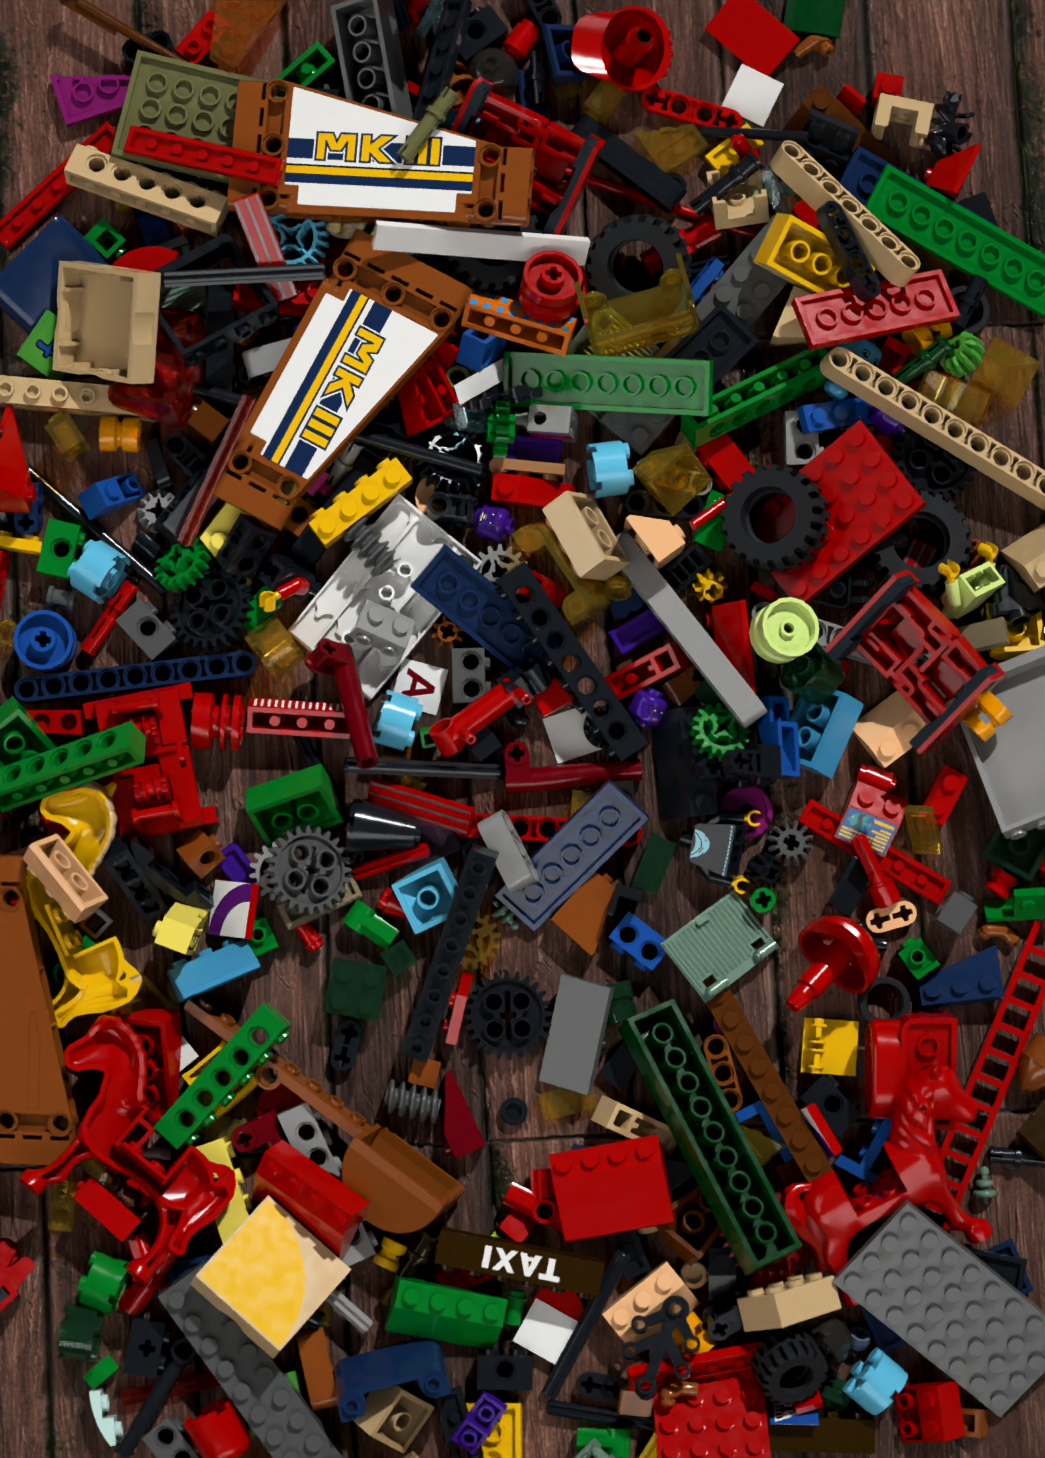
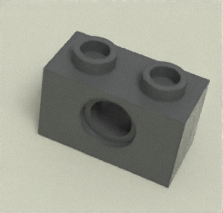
M138 599L115 621L148 657L155 662L178 642V639L174 636L178 631L167 620L162 623L156 617L159 611L149 600L144 604ZM148 622L155 623V633L150 636L143 635V626Z

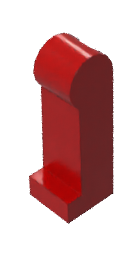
M26 710L46 735L87 737V721L85 720L84 710Z

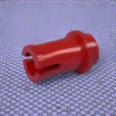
M310 922L295 928L306 945L304 947L305 950L309 949L313 953L325 944L322 940L324 937L318 935Z

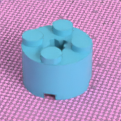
M616 440L587 444L586 453L591 452V460H586L590 489L596 490L593 497L602 498L628 494L630 486L634 485L633 470H628L627 459H630L628 443Z
M91 539L84 545L83 554L78 562L72 563L69 567L67 576L71 578L70 583L72 587L98 604L104 603L102 599L105 596L111 598L124 582L127 573L123 570L125 564L130 566V559L101 540L95 542Z
M387 689L384 695L389 696L388 701L381 702L373 731L378 732L377 737L373 736L374 742L403 751L405 747H411L415 731L411 730L414 721H419L423 705L418 704V698Z
M876 1347L864 1363L859 1360L850 1371L853 1377L844 1385L843 1391L867 1412L875 1416L884 1411L893 1402L890 1397L895 1391L900 1393L908 1379V1374L882 1350Z

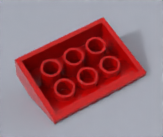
M658 1135L549 1154L552 1182L565 1242L675 1223L663 1146Z
M283 1139L264 1152L255 1172L252 1204L258 1207L267 1196H270L343 1261L370 1202Z

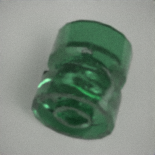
M630 980L607 985L614 987L607 1024L625 1021L638 1014L636 1003L630 1001V997L633 996Z

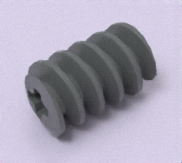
M366 515L347 530L344 541H354L350 547L352 551L361 549L357 558L359 560L367 558L364 567L370 568L374 566L370 574L372 577H375L391 569L401 558L392 559L396 550H385L389 541L379 542L383 534L382 532L372 533L376 524L366 525L365 523L369 518V515Z
M391 1079L388 1084L383 1108L387 1105L388 1114H392L398 1108L399 1117H403L408 1110L411 1120L419 1113L420 1122H425L427 1117L430 1116L431 1124L435 1125L442 1097L438 1098V1091L435 1089L428 1096L426 1087H423L420 1093H417L415 1084L406 1091L405 1082H401L399 1087L395 1088V1080Z

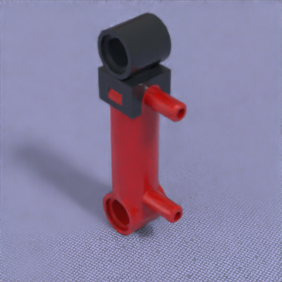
M532 656L526 658L517 665L515 671L510 669L496 679L498 684L451 718L441 719L432 725L429 729V734L443 756L456 754L465 746V743L469 745L474 744L476 741L474 734L512 707L516 706L519 709L523 705L530 704L534 694L541 693L550 686L552 679L539 657Z

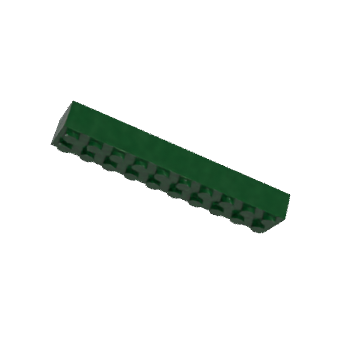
M674 998L626 1019L618 1030L745 1277L792 1255L802 1247V1244Z

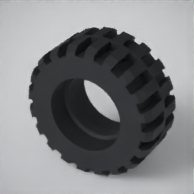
M487 207L482 210L481 214L492 215L494 209ZM536 214L530 215L528 227L503 226L505 231L541 233V230H536L535 223L539 222ZM435 254V257H441L443 262L439 263L442 271L448 270L450 272L449 277L465 284L471 289L474 288L485 292L502 290L516 285V282L522 279L523 270L527 262L500 260L496 264L485 265L475 257Z
M633 214L608 223L602 228L603 230L600 233L596 234L592 240L594 243L588 250L587 257H589V260L585 264V272L589 273L587 283L589 288H593L595 292L593 296L597 302H606L623 318L629 317L632 320H641L657 316L669 310L670 307L676 305L681 299V295L686 292L689 286L687 284L688 280L692 277L693 269H690L692 255L691 253L688 254L686 239H682L679 235L680 231L675 226H670L667 220L653 217L650 214ZM632 241H644L651 244L662 258V278L654 288L646 292H634L627 289L620 282L616 274V256L624 245Z
M771 464L769 468L761 465L755 467V473L750 471L741 475L743 480L741 482L735 480L730 486L734 489L731 495L725 494L723 502L727 503L726 508L720 510V518L725 520V523L720 525L721 532L727 535L725 542L729 548L734 550L733 554L746 563L768 572L774 570L782 573L787 572L788 568L796 570L802 567L801 561L810 562L815 557L812 552L815 549L821 550L824 543L820 542L822 536H828L829 527L825 526V521L830 520V512L825 509L828 502L826 497L820 494V487L812 482L809 477L788 466L783 467L779 464ZM778 494H785L793 500L795 505L796 517L794 525L783 539L775 543H765L756 534L755 517L757 511L768 498Z
M919 490L918 493L927 505L908 521L925 522L937 531L943 544V551L939 560L927 568H916L906 564L900 559L894 549L893 537L896 532L894 531L867 554L869 558L867 564L870 570L874 569L876 572L875 578L879 583L882 581L886 583L894 574L909 569L920 580L915 587L924 596L928 594L933 596L945 588V581L947 580L946 576L938 572L940 563L947 565V559L957 563L960 566L958 576L968 564L970 559L969 552L972 550V541L969 540V535L972 532L970 525H965L964 523L966 519L962 511L958 513L954 509L956 504L950 500L947 503L942 500L943 495L939 493L929 495L928 490Z

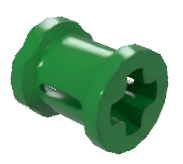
M759 888L751 894L749 898L750 906L758 913H765L772 909L776 902V897L768 888ZM759 893H763L764 897H769L770 899L765 904L766 908H762L761 904H756L755 899L760 896Z

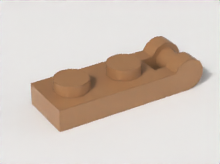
M493 458L489 463V472L492 476L494 473H508L528 477L539 476L545 480L558 482L559 479H564L565 464Z

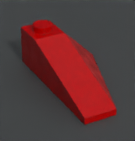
M6 404L0 423V435L2 437L0 438V512L30 513L32 502L36 501V487L32 484L17 417L12 405Z
M154 1007L121 1015L122 1021L131 1026L135 1033L142 1038L143 1047L147 1053V1085L144 1089L146 1095L144 1104L149 1108L146 1113L150 1122H158L178 1099L182 1038L179 1010Z

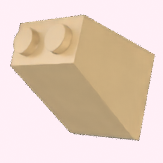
M795 286L793 287L770 341V347H808L791 302L795 297L812 293Z
M1044 523L1000 551L1006 562L1019 574L1021 582L1027 584L1033 594L1045 587Z

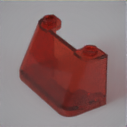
M159 307L160 313L185 349L207 337V329L200 312ZM157 328L154 383L128 384L115 381L114 384L109 386L108 399L116 408L171 427L185 428L189 419L187 415L192 409L196 396L192 395L195 382H200L206 359L198 365H192L185 369Z

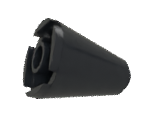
M353 799L349 817H351L350 825L347 828V852L359 853L413 848L416 842H421L423 827L418 826V820L362 799Z

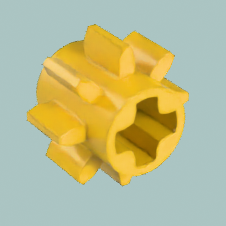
M708 568L707 571L696 574L698 577L697 583L692 584V587L697 592L696 595L700 601L706 598L710 604H713L719 598H724L722 595L723 589H727L728 585L723 580L724 576L720 571L714 574Z

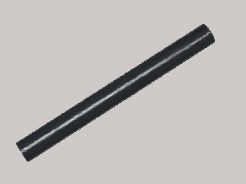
M702 126L701 130L702 137L732 138L734 134L742 133L746 139L791 140L807 143L809 141V132L714 126Z

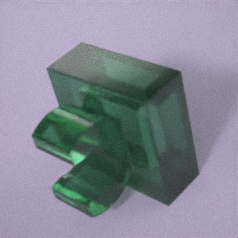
M404 939L380 954L394 977L418 963Z
M836 1377L831 1387L824 1386L819 1392L823 1404L840 1412L846 1409L851 1398L843 1393V1387L847 1381Z

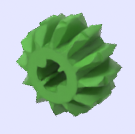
M964 331L961 334L956 333L951 340H948L955 353L953 355L948 354L940 361L942 368L948 374L958 379L963 375L969 376L972 370H976L977 365L983 362L982 357L986 354L984 345L981 343L982 341L972 333L969 334L967 331Z

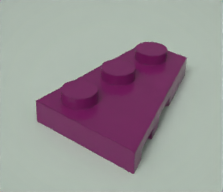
M50 75L67 128L122 110L130 81V75Z

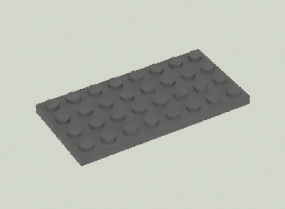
M907 1199L834 1276L833 1283L999 1417L1045 1372V1312Z

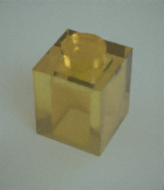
M601 80L584 103L583 111L597 122L606 126L624 102L625 94L611 83Z

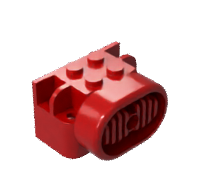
M941 1010V1013H907L900 1016L899 1019H872L868 1022L865 1035L864 1097L866 1112L871 1119H891L898 1093L903 1089L905 1082L921 1070L935 1064H944L952 1067L956 1073L957 1018L947 1010ZM938 1119L934 1122L935 1130H955V1121Z

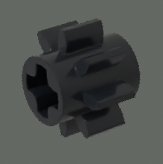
M767 852L763 856L756 854L748 861V874L746 876L752 879V883L760 888L763 887L764 883L771 886L780 876V863L774 861L775 856Z

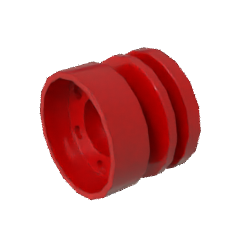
M195 692L191 718L192 749L211 750L214 738H219L220 750L226 751L227 741L231 739V751H240L246 727V710L243 704V695L234 696L232 707L230 706L229 694H224L221 706H216L214 693Z

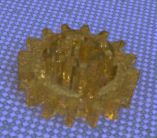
M480 911L476 922L484 927L478 930L473 929L471 934L479 936L476 940L479 951H476L475 947H472L470 944L466 948L467 951H472L477 958L463 957V969H466L469 963L473 964L474 969H478V962H482L487 966L486 958L488 956L495 958L496 955L492 950L501 946L495 943V939L501 937L500 933L493 932L497 924L489 925L487 923L490 918L489 915L481 919ZM490 935L489 947L484 952L481 947L483 938Z

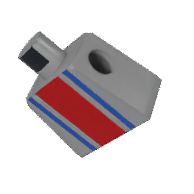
M531 404L529 413L515 412V428L527 429L531 436L561 439L564 442L573 443L577 441L579 415L572 406Z

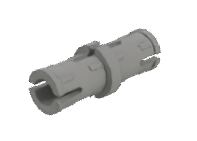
M352 441L334 461V465L328 473L329 477L324 482L328 484L332 481L329 486L336 489L355 465L354 462L365 447V444H357L358 442Z

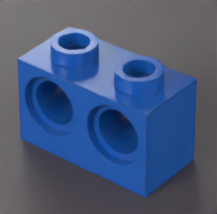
M468 329L462 334L456 362L464 365L470 371L480 373L504 354L508 340Z
M630 911L627 912L608 937L612 941L610 946L621 955L626 951L634 958L631 963L643 972L646 969L653 971L666 954L660 946L666 939ZM630 927L634 930L635 939L631 943H625L621 940L620 931L622 928ZM646 944H652L656 947L657 955L652 960H647L642 956L641 950Z

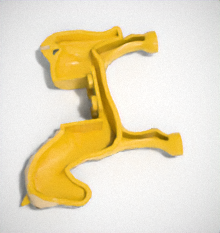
M91 781L76 786L72 791L59 792L45 797L40 805V812L46 819L60 823L70 831L64 842L92 877L95 874L96 868L102 863L116 834L115 827L118 817L115 813L114 800L112 799L117 787L115 782L102 786L96 781ZM27 870L26 889L29 892L32 911L48 934L64 972L61 990L52 999L58 1028L65 1027L76 1016L104 1013L130 1002L140 990L143 980L141 974L124 959V953L117 936L83 950L81 946L83 945V939L80 932L74 929L71 920L63 914L62 907L58 902L46 893L45 886L38 877ZM10 882L8 884H20V882ZM11 890L8 896L9 901L19 899L17 893ZM125 972L126 978L123 980H119Z

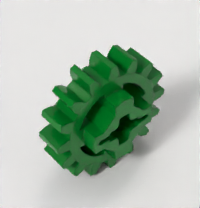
M496 399L494 401L493 413L487 414L486 442L492 443L493 458H506L508 443L513 444L515 441L516 416L515 414H509L510 406L508 399Z
M188 536L181 543L175 545L170 543L168 551H161L164 555L163 558L156 560L160 566L154 568V571L157 573L155 578L168 591L172 589L177 593L179 588L186 591L189 584L196 585L195 580L197 578L203 579V570L209 569L206 562L211 560V557L208 555L210 550L198 538L193 539L191 536Z
M717 703L714 709L710 704H707L704 710L699 709L690 723L692 728L689 735L695 736L692 744L701 746L700 754L705 751L708 752V759L710 760L716 755L719 762H722V756L726 751L744 749L749 742L747 736L750 733V729L743 728L727 707L722 709L720 703Z

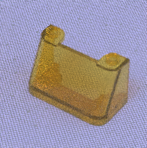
M545 519L523 526L511 534V544L517 553L530 552L539 558L549 551L575 590L564 599L562 604V610L566 617L565 621L572 632L603 613L611 603L610 592L603 581L580 578L573 572L568 555L560 549L558 545L559 539L555 532L548 527Z

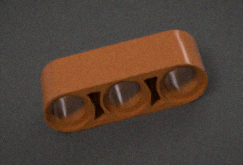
M709 1035L702 1044L704 1057L714 1077L717 1067L724 1065L729 1069L730 1075L727 1080L718 1081L716 1079L723 1094L728 1092L735 1094L737 1102L731 1109L733 1112H736L742 1105V1095L728 1042L721 1035ZM712 1039H719L723 1044L722 1051L717 1055L711 1054L708 1050V1043Z
M324 1327L297 1332L296 1338L313 1412L338 1406L334 1369Z

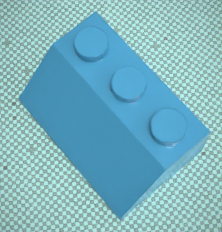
M806 681L790 717V722L798 723L800 767L832 779L864 704L845 692Z
M232 938L221 943L223 948L213 952L211 948L196 953L197 959L187 963L186 958L170 964L172 969L166 974L178 1002H184L253 973L260 968L259 961L245 939L238 941L237 938Z

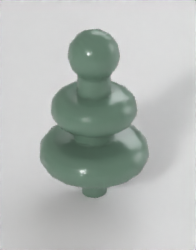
M494 900L492 904L495 908L492 910L491 916L497 918L501 915L500 922L502 924L508 922L512 930L519 929V922L513 919L515 914L511 910L507 911L508 907L502 902L499 903L497 900Z
M982 1166L979 1169L981 1179L976 1180V1186L980 1187V1189L974 1190L973 1195L982 1198V1204H988V1198L995 1197L996 1191L989 1189L993 1185V1181L988 1179L989 1169L986 1166Z

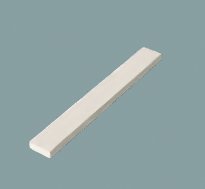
M377 220L372 240L373 250L528 261L534 254L555 250L567 254L579 266H585L590 246L588 237Z

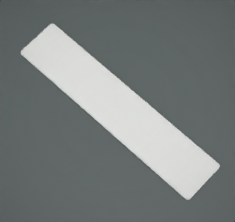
M504 358L484 368L480 373L477 372L454 385L460 405L504 380Z

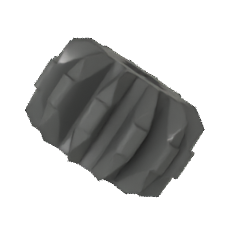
M786 820L782 821L783 831L777 826L772 828L778 837L768 836L767 838L770 842H776V845L767 848L768 852L775 850L779 852L775 855L774 861L784 856L783 866H788L790 858H792L794 866H798L799 859L797 855L806 861L809 857L803 850L813 851L814 848L811 845L805 844L806 841L813 839V835L806 837L802 835L807 831L808 827L805 825L798 831V821L796 820L793 821L791 829H789ZM789 836L794 837L793 842L797 843V848L793 847L792 851L787 850V845L783 843L784 839H789Z

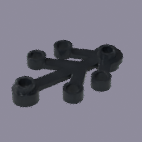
M528 384L508 387L506 388L507 391L499 392L497 385L480 393L476 398L466 401L467 410L493 407L496 399L503 398L511 399L512 404L527 402L528 399L543 396L542 386L531 388Z
M674 1295L668 1297L663 1302L661 1310L648 1316H635L631 1321V1328L636 1334H643L647 1331L648 1327L663 1321L665 1322L660 1332L635 1343L627 1341L621 1347V1354L626 1360H633L638 1354L655 1347L644 1376L638 1378L635 1382V1393L642 1400H651L657 1393L655 1378L666 1351L674 1366L675 1377L679 1380H685L690 1376V1366L683 1360L672 1336L675 1326L677 1325L684 1339L683 1345L687 1353H697L700 1349V1340L697 1336L693 1335L686 1320L690 1308L688 1302L681 1296ZM679 1305L681 1307L680 1312H671V1306ZM637 1321H643L645 1326L642 1329H637L634 1324ZM690 1340L696 1341V1348H688L687 1342ZM626 1347H633L635 1352L632 1355L625 1354L624 1350ZM684 1366L687 1368V1373L680 1375L677 1373V1368ZM644 1382L650 1383V1390L643 1391L640 1388L641 1384Z

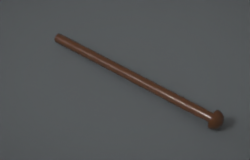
M59 0L62 5H65L115 36L116 32H119L140 46L154 50L161 56L186 61L86 0Z

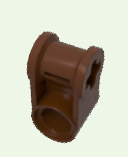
M694 665L681 674L674 676L660 687L674 709L690 701L697 693L709 685L707 681L701 683L699 680L695 682L692 680L695 677L694 671L697 669Z

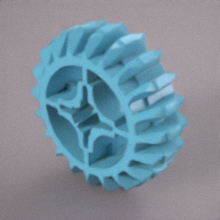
M284 214L274 217L269 216L274 231H278L281 234L279 244L284 256L287 257L294 252L302 255L301 258L295 260H286L287 265L319 263L316 260L317 257L326 258V254L321 249L329 248V243L323 240L327 239L330 235L328 231L323 230L327 226L324 221L293 219L284 216ZM293 220L303 221L302 224L292 228L284 225V223ZM312 229L313 243L310 250L305 247V239L309 235L308 232ZM285 233L294 236L301 248L296 244L292 245Z

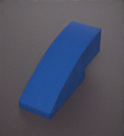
M772 695L759 697L767 710L766 714L756 720L762 744L781 746V776L800 777L798 723L790 722L789 697Z

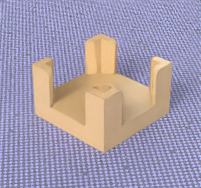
M880 93L875 106L870 133L877 140H882L884 129L888 126L889 121L912 125L909 146L921 149L924 138L928 136L934 104Z
M760 169L747 179L748 183L745 185L738 184L720 200L717 201V197H712L711 211L716 230L769 222L766 189H763ZM719 170L706 172L708 188L720 179Z

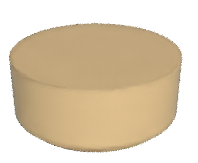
M699 1261L692 1266L685 1263L681 1267L680 1278L688 1288L697 1289L706 1283L708 1272L706 1267Z

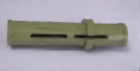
M445 86L433 105L427 107V113L396 152L401 159L411 164L440 123H444L446 120L445 116L460 98L459 95Z

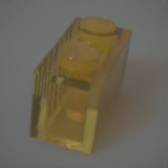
M68 412L65 414L57 413L48 419L49 424L44 427L68 463L91 449Z

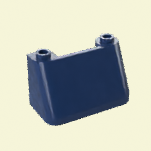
M63 215L54 218L0 273V309L28 336L46 310L51 311L58 317L57 286L59 261H86L111 265Z
M421 1337L345 1357L339 1360L334 1369L338 1409L342 1423L355 1420L364 1414L366 1409L365 1397L368 1396V1392L417 1379L419 1380L422 1392L428 1397L438 1398L449 1395L452 1391V1384L442 1346L438 1340Z

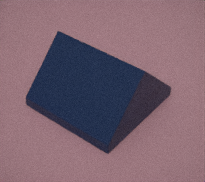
M542 25V40L554 88L594 78L580 72L571 61V37L575 25Z

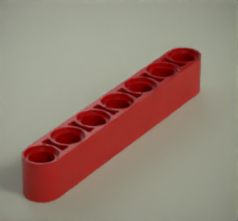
M474 813V826L471 833L467 836L455 832L456 835L465 839H483L477 823L493 814ZM508 815L512 824L517 821H523L527 824V833L519 836L522 842L545 843L550 837L541 835L540 826L543 823L549 822L554 825L556 832L569 819L562 817ZM639 828L637 830V838L634 841H626L621 847L636 845L642 837V829Z

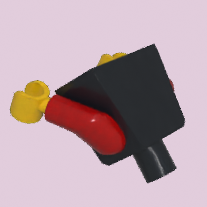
M270 549L263 559L260 568L255 573L272 590L263 591L260 594V607L264 606L265 612L274 611L276 609V600L278 599L282 601L288 597L304 600L308 593L316 595L321 588V581L316 579L315 575L306 566ZM247 579L246 584L251 585L252 580Z

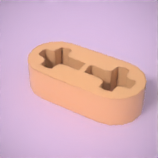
M901 901L887 908H876L869 911L865 917V924L870 932L882 933L913 923L916 919L917 911L911 902ZM900 906H904L905 909H910L911 914L907 916V921H904L902 917L893 919L892 914L899 912ZM875 913L879 917L887 915L889 917V921L881 923L882 928L880 929L870 923V920L874 919Z

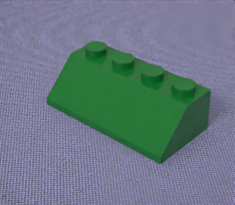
M395 1275L384 1330L482 1349L494 1348L503 1327L508 1299L500 1294Z

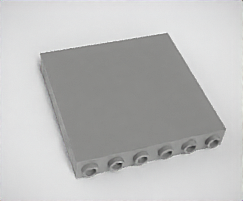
M1045 645L997 664L1006 675L990 692L1004 704L1013 717L1002 727L996 726V733L987 742L984 743L962 720L960 721L997 821L1006 839H1019L1024 837L1027 831L1031 829L1045 828ZM962 687L952 698L959 697L965 689ZM983 712L978 716L986 725L991 721Z

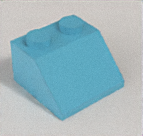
M444 857L418 868L391 885L415 935L446 921L458 886Z

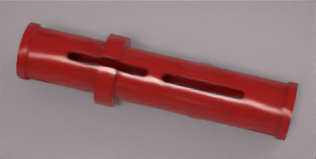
M125 579L114 598L108 600V607L94 625L83 644L80 645V648L95 656L117 623L115 620L126 611V608L140 589Z

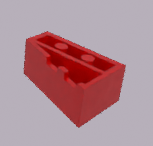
M435 352L397 392L407 437L421 432L463 410Z

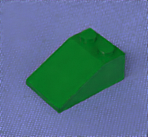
M14 696L0 706V767L56 748L50 738Z

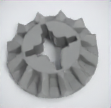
M157 490L148 492L147 495L140 499L137 514L141 525L150 532L158 533L153 528L157 519L156 515L148 512V510L156 509L158 501H160L162 508L165 509L174 496L169 492Z

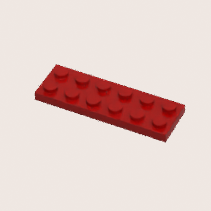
M942 269L914 274L905 287H897L888 280L879 281L881 292L869 302L859 300L851 287L795 297L791 304L809 350L957 321L960 313Z

